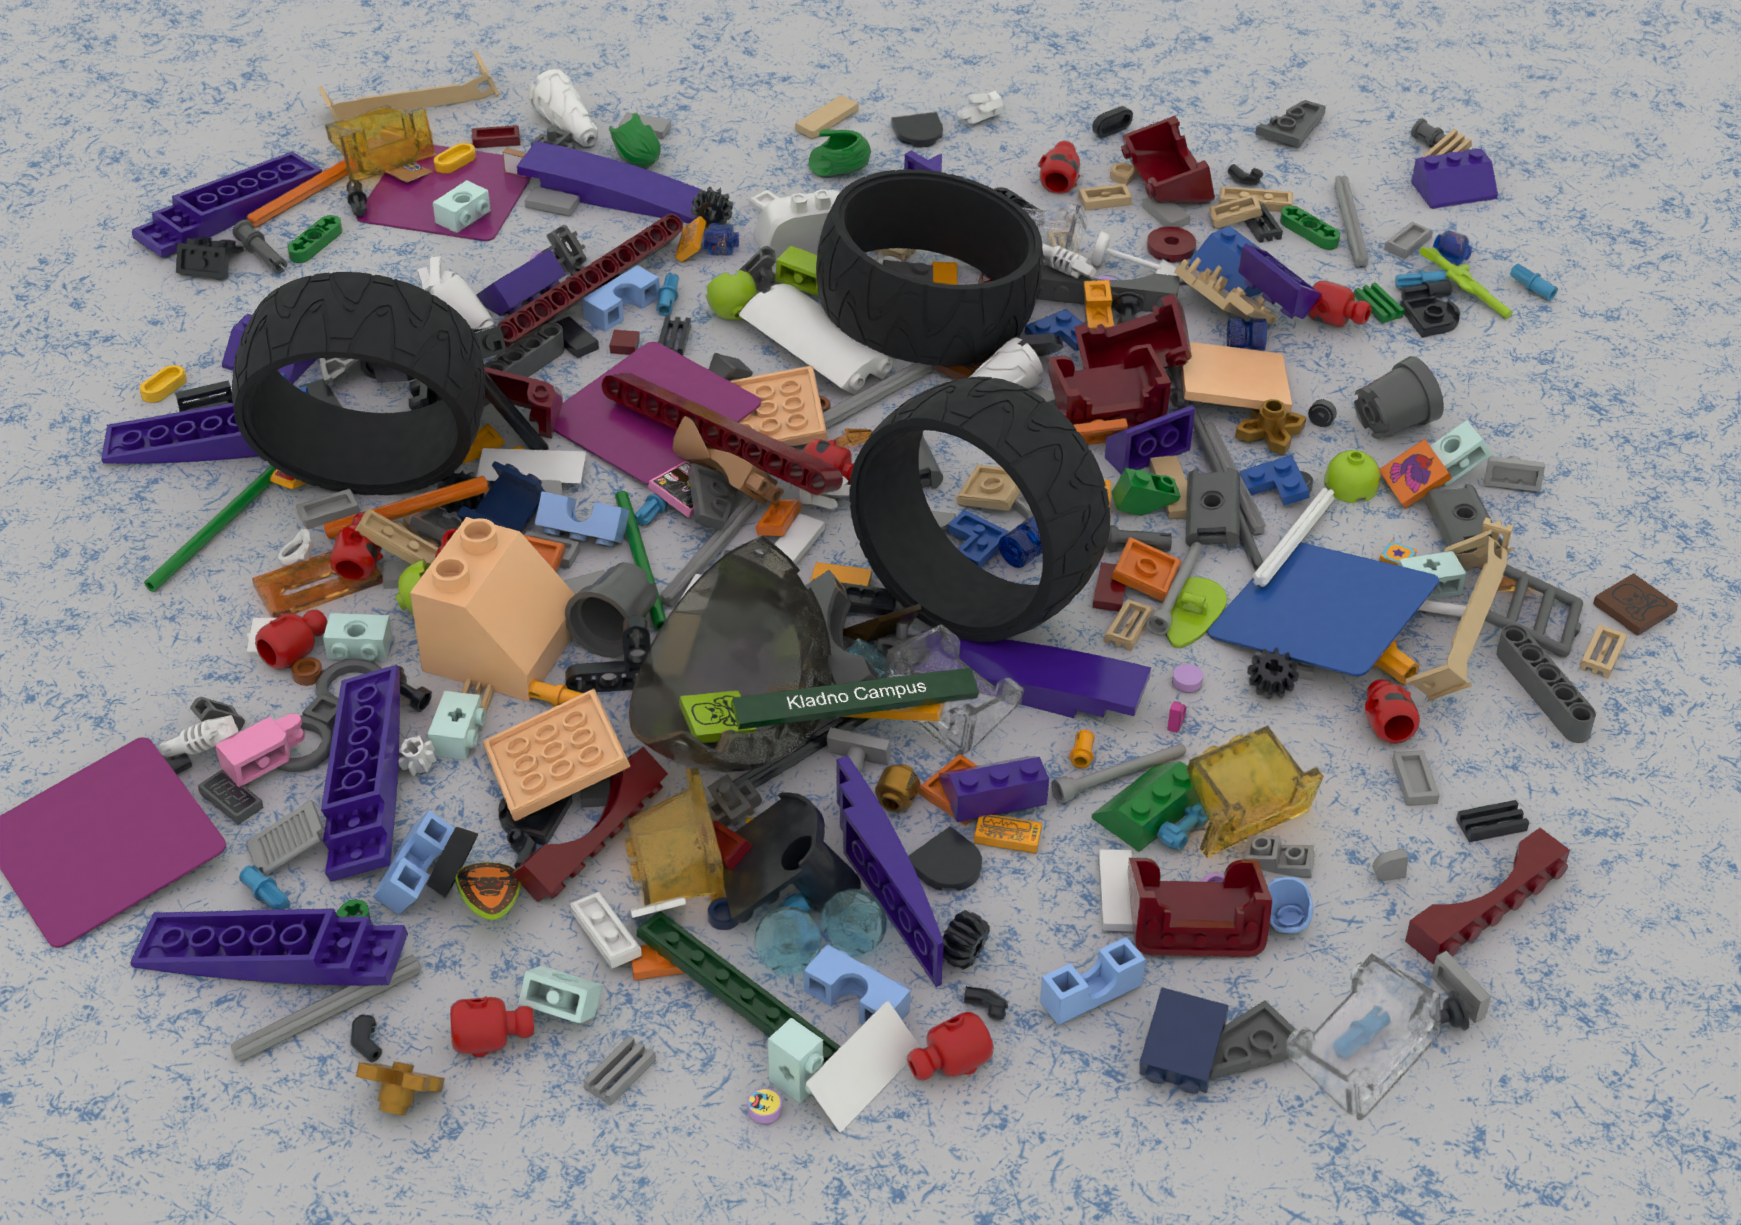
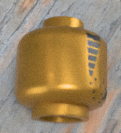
M908 765L888 766L882 772L875 787V795L880 805L889 811L899 812L908 809L913 804L920 789V779Z

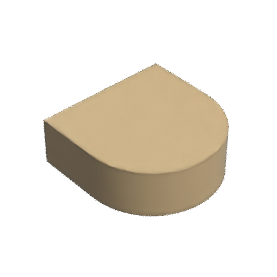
M1116 163L1111 167L1110 178L1117 183L1126 184L1127 186L1138 176L1137 171L1131 164Z

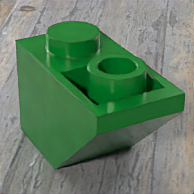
M1125 468L1111 492L1118 511L1140 516L1177 502L1181 497L1174 478Z

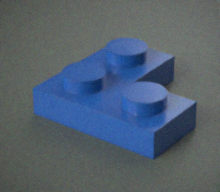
M1064 309L1027 324L1024 334L1050 333L1054 334L1055 338L1061 336L1067 345L1074 351H1078L1079 346L1074 326L1083 324V322L1069 310Z
M1293 455L1240 471V475L1251 496L1275 488L1283 506L1310 498L1309 489Z
M963 510L948 524V533L965 541L957 549L980 568L1010 541V531L966 510Z

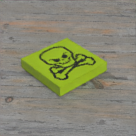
M739 690L680 696L679 706L695 744L755 737L756 728L738 730L731 703L732 698L741 697Z

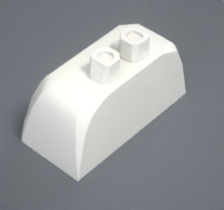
M822 189L814 193H796L789 197L773 199L759 214L754 235L760 249L764 246L772 248L775 251L776 260L790 246L817 254L824 222L840 192Z

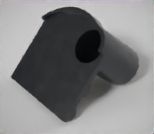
M781 792L778 794L781 798L779 801L735 831L736 834L746 839L753 846L732 871L718 862L731 918L735 923H745L750 920L754 910L762 904H773L779 898L780 892L791 884L818 910L828 916L837 915L845 911L858 897L861 889L860 877L824 842L825 823L822 813L805 796L797 793Z

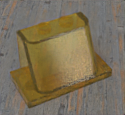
M384 105L325 125L328 140L344 156L349 181L352 183L353 180L362 181L436 155L425 108L420 107L409 111Z
M1268 725L1244 736L1242 734L1237 735L1228 743L1219 747L1212 746L1205 750L1203 754L1190 759L1187 773L1209 821L1200 850L1208 858L1247 840L1248 835H1258L1309 812L1324 778L1323 774L1317 767L1303 772Z
M698 767L686 769V790L627 820L629 838L625 839L628 858L634 857V862H630L633 882L639 881L644 905L679 896L687 899L709 895L710 903L718 898H724L722 858Z

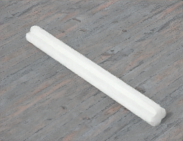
M1322 488L1255 571L1252 577L1254 578L1253 583L1256 586L1259 584L1264 587L1268 584L1335 499L1332 489Z

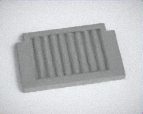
M310 800L247 840L254 864L261 872L264 871L266 875L270 874L321 841L320 835L325 830L315 803Z

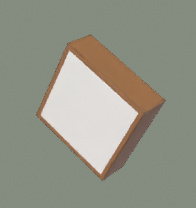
M506 148L503 151L504 171L517 175L516 166L525 156L526 152Z

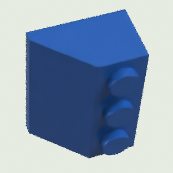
M1231 226L1211 233L1189 262L1190 267L1198 257L1201 259V262L1196 270L1204 272L1209 268L1213 271L1212 274L1218 265L1221 266L1222 270L1217 279L1220 276L1228 279L1224 289L1229 293L1233 288L1237 289L1238 287L1243 289L1247 293L1245 296L1248 297L1262 293L1259 288L1254 290L1243 282L1245 277L1238 273L1244 244L1247 243L1257 248L1259 247Z

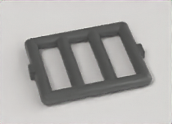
M1507 565L1503 575L1517 581L1507 616H1501L1489 609L1485 621L1501 629L1511 624L1522 626L1542 648L1562 657L1568 656L1574 636L1576 637L1581 629L1582 624L1578 623L1583 607V600ZM1528 587L1543 593L1533 630L1517 623ZM1554 599L1570 606L1560 642L1544 635Z

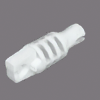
M1042 243L1043 260L1047 261L1051 268L1077 279L1079 275L1093 279L1097 270L1086 263V257L1060 246L1053 248Z
M231 715L208 719L185 728L178 737L160 743L159 751L162 752L170 748L171 751L162 756L171 760L185 753L196 755L215 747V744L238 733V728Z

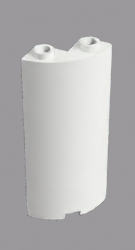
M777 284L771 286V290L765 294L762 292L758 293L746 304L739 314L740 317L809 366H813L815 370L840 388L854 395L863 387L869 373L884 379L891 371L896 358L875 351L850 338L830 320L820 304L788 284Z

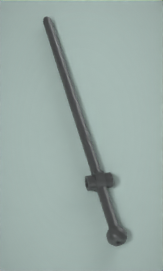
M1169 367V373L1177 389L1172 394V405L1179 407V409L1191 405L1195 407L1193 428L1213 473L1224 472L1197 408L1201 407L1202 402L1184 399L1181 371L1179 367ZM1240 509V537L1254 569L1257 570L1263 563V559Z

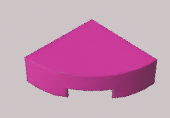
M1173 701L1170 707L1168 731L1176 733L1180 731L1187 710L1186 705L1181 704V702Z

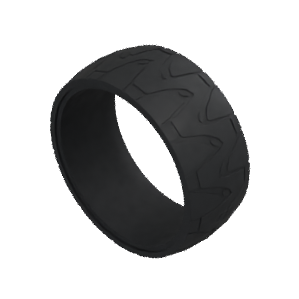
M898 169L896 171L877 172L867 175V177L859 178L847 185L836 197L826 217L817 250L816 278L818 295L825 313L841 331L855 341L889 357L934 366H958L978 363L991 358L1007 341L1020 336L1031 318L1042 280L1043 244L1038 227L1031 220L1029 214L1013 200H1010V198L989 186L968 178L939 171ZM893 248L935 252L967 263L986 274L993 281L967 285L925 281L894 271L878 263L866 253Z
M328 272L301 277L269 293L255 309L245 327L233 366L232 400L234 416L240 434L251 449L271 466L297 480L336 492L350 489L352 494L394 495L413 492V490L417 491L429 487V485H434L455 472V469L457 470L464 462L476 438L485 402V370L481 348L473 329L470 328L467 321L449 304L447 305L445 301L437 296L431 295L430 292L410 283L362 272ZM320 358L363 360L396 369L419 380L432 389L442 400L420 409L405 412L374 413L356 411L332 405L305 393L283 377L278 369L296 362Z
M980 376L962 378L936 385L908 399L875 428L859 451L860 453L853 465L850 478L851 486L849 487L851 518L857 539L860 541L859 545L865 558L868 559L873 572L887 591L905 608L920 604L922 610L916 618L936 630L938 629L949 636L966 641L994 642L1004 640L1032 630L1058 614L1089 582L1104 555L1109 538L1111 516L1110 508L1108 507L1110 505L1108 492L1105 489L1106 484L1100 467L1092 451L1089 450L1088 444L1081 434L1076 431L1077 429L1055 406L1046 402L1043 397L1035 392L1004 379ZM924 430L947 433L971 443L999 464L1017 485L1031 509L1040 535L1043 562L1039 585L1007 581L985 571L968 559L945 535L931 512L920 479L919 448Z

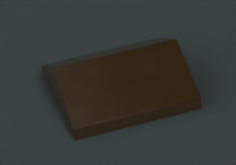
M917 604L844 628L843 636L868 643L895 634L897 622H906L909 628L922 610L921 605Z

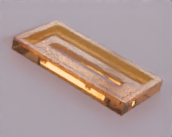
M332 551L309 558L308 561H300L254 577L252 581L270 616L278 618L281 613L296 614L382 584V573L376 566L373 574L365 580L350 581L338 577L289 595H282L286 592V589L293 590L328 578L330 574L336 575L329 561Z

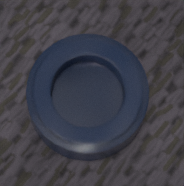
M718 898L708 906V921L715 929L729 930L738 925L739 922L735 923L731 918L727 898Z

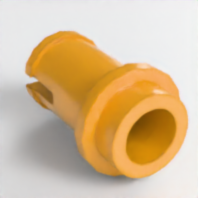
M1082 729L1080 733L1076 732L1074 748L1069 753V759L1077 768L1088 767L1094 759L1092 748L1095 735L1089 730Z

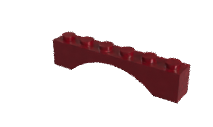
M644 746L627 758L631 767L610 776V790L606 806L599 820L585 836L566 843L543 845L533 852L512 873L514 878L521 882V885L537 902L547 896L551 899L555 898L566 887L563 881L568 876L574 878L586 867L583 861L588 856L591 858L595 857L606 846L603 840L608 835L610 838H613L625 827L622 821L627 816L631 819L644 807L641 801L646 796L651 799L663 788L660 782L668 773Z
M1538 828L1519 842L1513 862V870L1502 884L1486 895L1467 902L1432 904L1410 920L1405 942L1433 965L1436 956L1445 951L1453 957L1466 942L1472 943L1488 926L1493 927L1497 925L1503 915L1510 910H1517L1530 895L1539 894L1552 879L1558 880L1568 868L1566 862L1570 849L1542 828Z

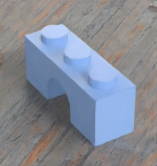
M638 265L582 298L584 320L606 332L624 321V304H633L643 309L659 299V277Z
M541 492L535 525L544 527V533L559 536L560 531L570 532L569 538L586 541L587 536L597 538V544L613 547V542L623 543L630 510L595 502L592 515L587 520L580 522L575 515L577 499Z
M428 810L410 828L372 897L400 915L418 898L430 876L426 873L428 867L442 853L455 828Z
M1125 937L1099 949L1097 961L1083 974H1079L1070 963L1042 976L1040 1003L1058 1025L1065 1023L1142 986L1146 959L1131 941Z
M828 944L804 969V992L829 1006H832L840 997L845 995L860 996L859 1023L864 1024L886 1001L890 1002L901 1020L910 1012L911 990L907 989L902 983L893 981L880 974L875 968L860 963L851 958L846 952L837 950Z

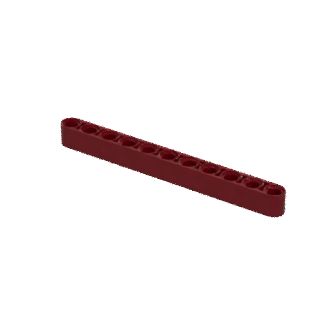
M674 214L664 216L500 321L496 326L501 328L506 349L540 326L551 322L580 303L585 296L669 245L683 231L684 226L681 219Z
M632 373L607 375L602 381V391L608 399L675 430L678 429L684 416L694 422L705 444L717 450L732 453L760 470L811 494L820 495L837 491L842 486V473L835 466Z

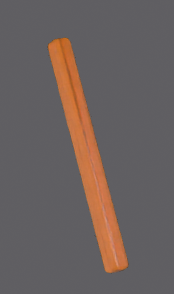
M357 154L351 155L248 214L247 220L253 224L254 228L260 226L362 167V158Z
M480 476L371 510L392 521L488 492L489 486L485 476ZM356 514L325 523L324 530L326 536L329 539L336 538L340 530L348 525H352L353 517Z

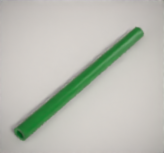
M269 466L144 581L146 588L155 592L273 483L270 481V478L276 468Z
M619 491L615 494L617 506L630 510L625 533L634 563L648 574L646 578L650 584L654 582L656 586L629 495L626 491ZM657 589V600L649 613L654 629L660 632L667 629L668 622Z

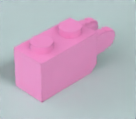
M290 713L275 721L268 717L215 744L220 767L238 787H241L287 763L291 756L289 749L305 739V733L301 729V716Z

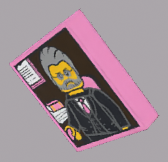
M684 461L651 479L648 489L690 518L694 515L688 470L692 464Z

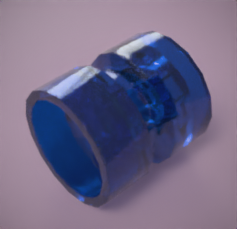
M1240 317L1228 318L1227 347L1243 349L1247 347L1251 350L1265 351L1267 342L1266 318H1250L1248 322Z
M1034 517L1027 518L999 540L1001 555L1008 564L1015 568L1026 566L1036 556L1042 554L1040 535Z

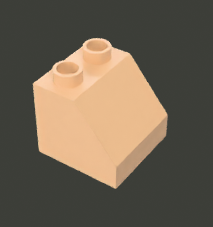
M466 517L410 592L422 671L465 683V680L469 678L472 680L473 686H477V683L480 681L483 689H486L487 685L491 684L494 686V692L530 702L532 698L528 697L530 693L528 689L533 679L541 682L545 680L573 638L566 625L565 608L575 593L520 531L494 525L493 522L487 519H471Z

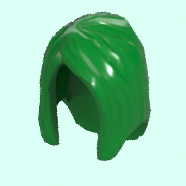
M633 113L632 119L618 128H613L610 125L609 131L620 158L625 163L647 169L659 159L661 154L660 142L652 127L642 123L638 113Z
M824 129L819 132V137H830L822 145L812 149L809 156V168L818 176L826 177L837 174H849L860 171L868 165L871 147L862 134L856 131Z

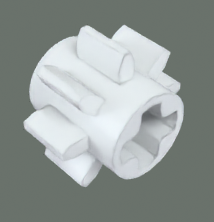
M421 735L404 740L399 749V766L402 771L409 769L412 776L428 772L432 763L437 761L433 753L435 748L431 740L424 743Z

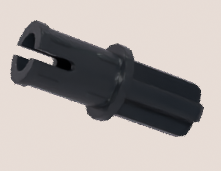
M353 180L354 186L349 181L346 186L348 191L347 201L352 207L353 214L363 217L365 216L364 213L367 212L366 194L362 190L360 181Z
M1448 279L1431 283L1424 281L1421 285L1403 288L1401 290L1402 300L1423 296H1450L1452 284Z

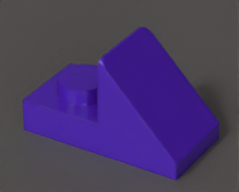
M911 150L904 154V169L942 172V154L927 160Z

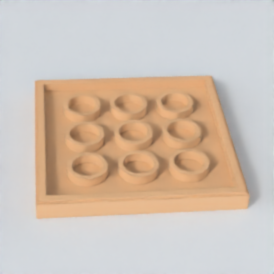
M1190 342L1192 357L1188 360L1187 364L1180 366L1185 400L1260 409L1266 400L1276 399L1284 403L1287 413L1291 412L1292 400L1282 353Z
M813 366L730 381L758 396L761 400L760 407L739 423L789 446L807 444L814 439L828 440Z
M595 689L482 741L514 821L631 767Z

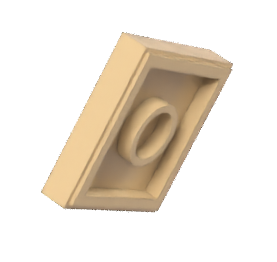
M977 465L956 498L958 505L1009 511L1021 491L1002 467Z

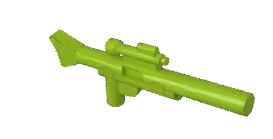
M1421 247L1419 254L1444 270L1448 279L1455 281L1466 292L1477 296L1505 319L1512 315V310L1492 296L1483 285L1473 279V276L1468 272L1470 269L1468 264L1463 263L1456 266L1441 256L1436 248Z

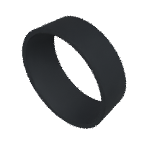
M456 826L427 882L428 887L444 898L447 897L455 882L458 871L463 867L478 837V833Z

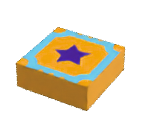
M1390 540L1380 555L1379 561L1398 565L1399 559L1416 557L1417 549Z

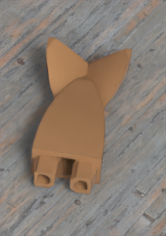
M684 416L673 440V451L677 457L690 464L695 463L710 469H717L729 480L732 487L764 506L767 501L775 505L778 503L784 490L776 486L777 480L748 461L732 453L720 451L705 444L694 422Z

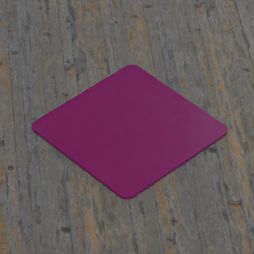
M427 144L422 149L403 146L398 153L399 155L433 172L409 182H405L385 172L367 198V212L364 213L365 216L360 217L356 215V219L359 222L479 241H491L497 236L532 177H522L506 173L504 171L503 155L476 151V158L472 162L456 171L439 173L434 168V158L451 147ZM466 180L487 189L491 211L458 233L435 223L433 202Z
M648 342L563 402L555 432L643 484L649 485L651 479L684 462L673 451V440L677 430L608 399L602 391V381L605 376L626 372L632 373L736 422L742 421L759 408L761 400L758 396L658 342Z
M146 737L131 741L0 815V870L48 943L56 948L66 946L217 857L226 848V841L153 742Z

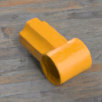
M1394 640L1373 667H1380L1398 682L1406 685V678L1416 675L1420 665L1397 649V644Z

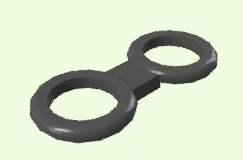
M346 659L334 663L325 669L316 681L317 697L302 712L303 716H301V729L314 731L320 735L322 742L311 754L290 758L287 763L276 769L288 772L305 771L325 761L330 755L333 736L331 728L335 724L339 699L329 692L330 684L337 677L346 673H369L382 668L372 661Z

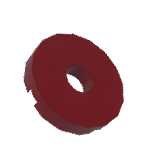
M1160 227L1153 230L1147 239L1149 254L1159 260L1162 257L1168 258V262L1187 260L1193 256L1196 248L1194 235L1179 227Z

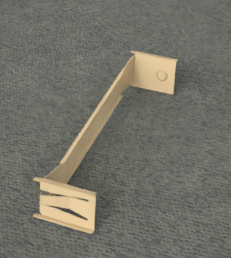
M477 50L473 54L478 63L481 76L461 86L460 84L362 97L356 98L357 100L336 104L328 97L323 86L318 87L327 107L330 108L332 106L330 111L339 130L343 129V124L359 116L468 102L470 100L483 99L493 93L496 96L500 95L492 78L488 75L489 71ZM487 81L490 89L480 92L477 85Z
M1492 530L1445 547V552L1453 551L1462 567L1466 570L1486 562L1487 564L1482 568L1452 639L1451 645L1453 644L1447 658V665H1442L1406 678V684L1411 683L1428 696V701L1472 686V682L1467 683L1468 658L1472 653L1502 580V575L1507 566V554L1513 549L1512 547L1508 549L1501 547L1494 550V547L1500 546V544L1494 538L1492 539L1490 536H1487L1492 534ZM1476 547H1480L1479 549L1471 553L1457 554Z

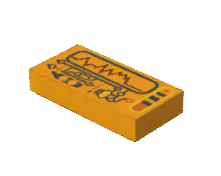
M701 216L683 227L675 255L680 262H684L700 249L706 221Z
M998 815L981 816L978 819L974 843L1037 853L1042 823Z

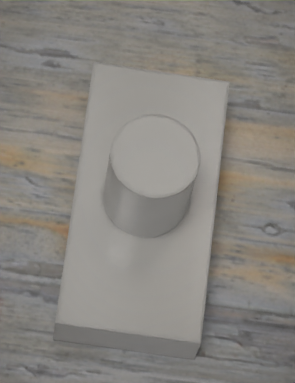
M1490 456L1487 462L1484 485L1540 492L1545 463L1521 460L1517 456H1509L1508 458Z
M832 727L829 729L827 735L829 753L842 756L848 755L859 772H861L864 760L888 766L891 758L890 740Z

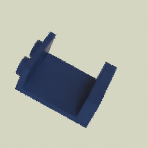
M494 461L492 467L499 476L475 511L463 505L457 515L462 522L466 517L471 519L481 518L493 522L494 525L522 532L538 509L541 492H545L541 486L542 481L533 474L528 473L526 476L520 473L515 466L509 463L503 465Z
M1161 987L1141 1055L1139 1074L1156 1084H1164L1165 1082L1176 1084L1181 1090L1188 1093H1198L1199 1091L1207 1093L1209 1076L1220 1036L1227 1022L1229 1005Z

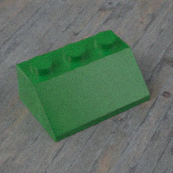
M1181 761L1153 766L1092 814V819L1140 852L1158 838V831L1166 821L1175 824L1185 816L1184 811L1189 805L1193 806L1197 802H1201L1204 777Z

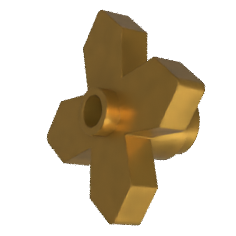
M1269 399L1263 403L1260 409L1251 408L1250 417L1252 419H1245L1236 427L1235 437L1247 442L1265 439L1269 450L1285 454L1291 445L1292 437L1290 435L1301 433L1305 427L1306 417L1294 412L1287 413L1283 402Z
M393 1061L392 1066L359 1062L355 1076L381 1082L377 1098L380 1101L378 1110L398 1115L407 1114L408 1107H412L416 1090L422 1092H442L445 1079L413 1072L414 1065Z

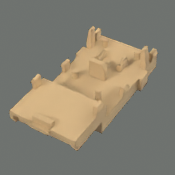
M1197 257L1190 267H1188L1189 262L1184 259L1182 264H1179L1174 271L1187 284L1226 312L1246 319L1251 316L1270 324L1278 318L1270 308L1263 305L1266 300L1262 296L1258 300L1245 296L1247 293L1240 287L1237 289L1233 288L1230 293L1225 290L1224 287L1228 279L1223 276L1217 279L1222 270V267L1219 265L1213 274V271L1209 268L1204 272H1199L1196 268L1200 264L1201 259Z

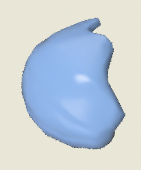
M1285 876L1284 878H1275L1274 881L1267 885L1272 897L1269 925L1277 932L1287 934L1299 933L1308 927L1314 912L1308 886L1302 880H1299L1298 877L1289 878Z

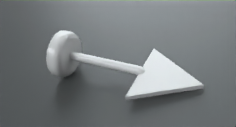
M1101 231L1093 251L1091 265L1100 266L1105 255L1108 254L1157 270L1156 274L1177 276L1174 273L1177 267L1162 259L1159 265L1108 248L1110 235L1107 232Z

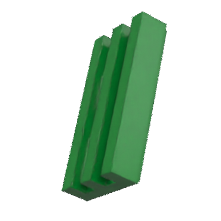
M1376 282L1371 284V288L1365 285L1362 290L1359 287L1354 289L1355 298L1358 301H1367L1371 305V313L1381 323L1403 317L1404 309Z

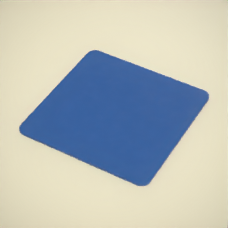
M1300 542L1266 586L1262 587L1259 584L1256 586L1253 583L1254 578L1250 580L1208 629V635L1213 639L1262 651L1265 648L1270 654H1273V650L1277 647L1279 655L1282 656L1284 653L1289 652L1291 660L1351 676H1362L1369 672L1438 586L1439 578L1435 574Z

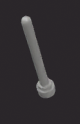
M1194 542L1191 545L1161 607L1153 610L1147 619V628L1152 633L1164 635L1168 632L1172 624L1170 613L1202 550L1201 543Z
M1178 744L1077 779L1073 777L1068 778L1067 776L1054 779L1051 783L1053 795L1060 804L1073 800L1080 790L1185 755L1186 747L1183 744Z

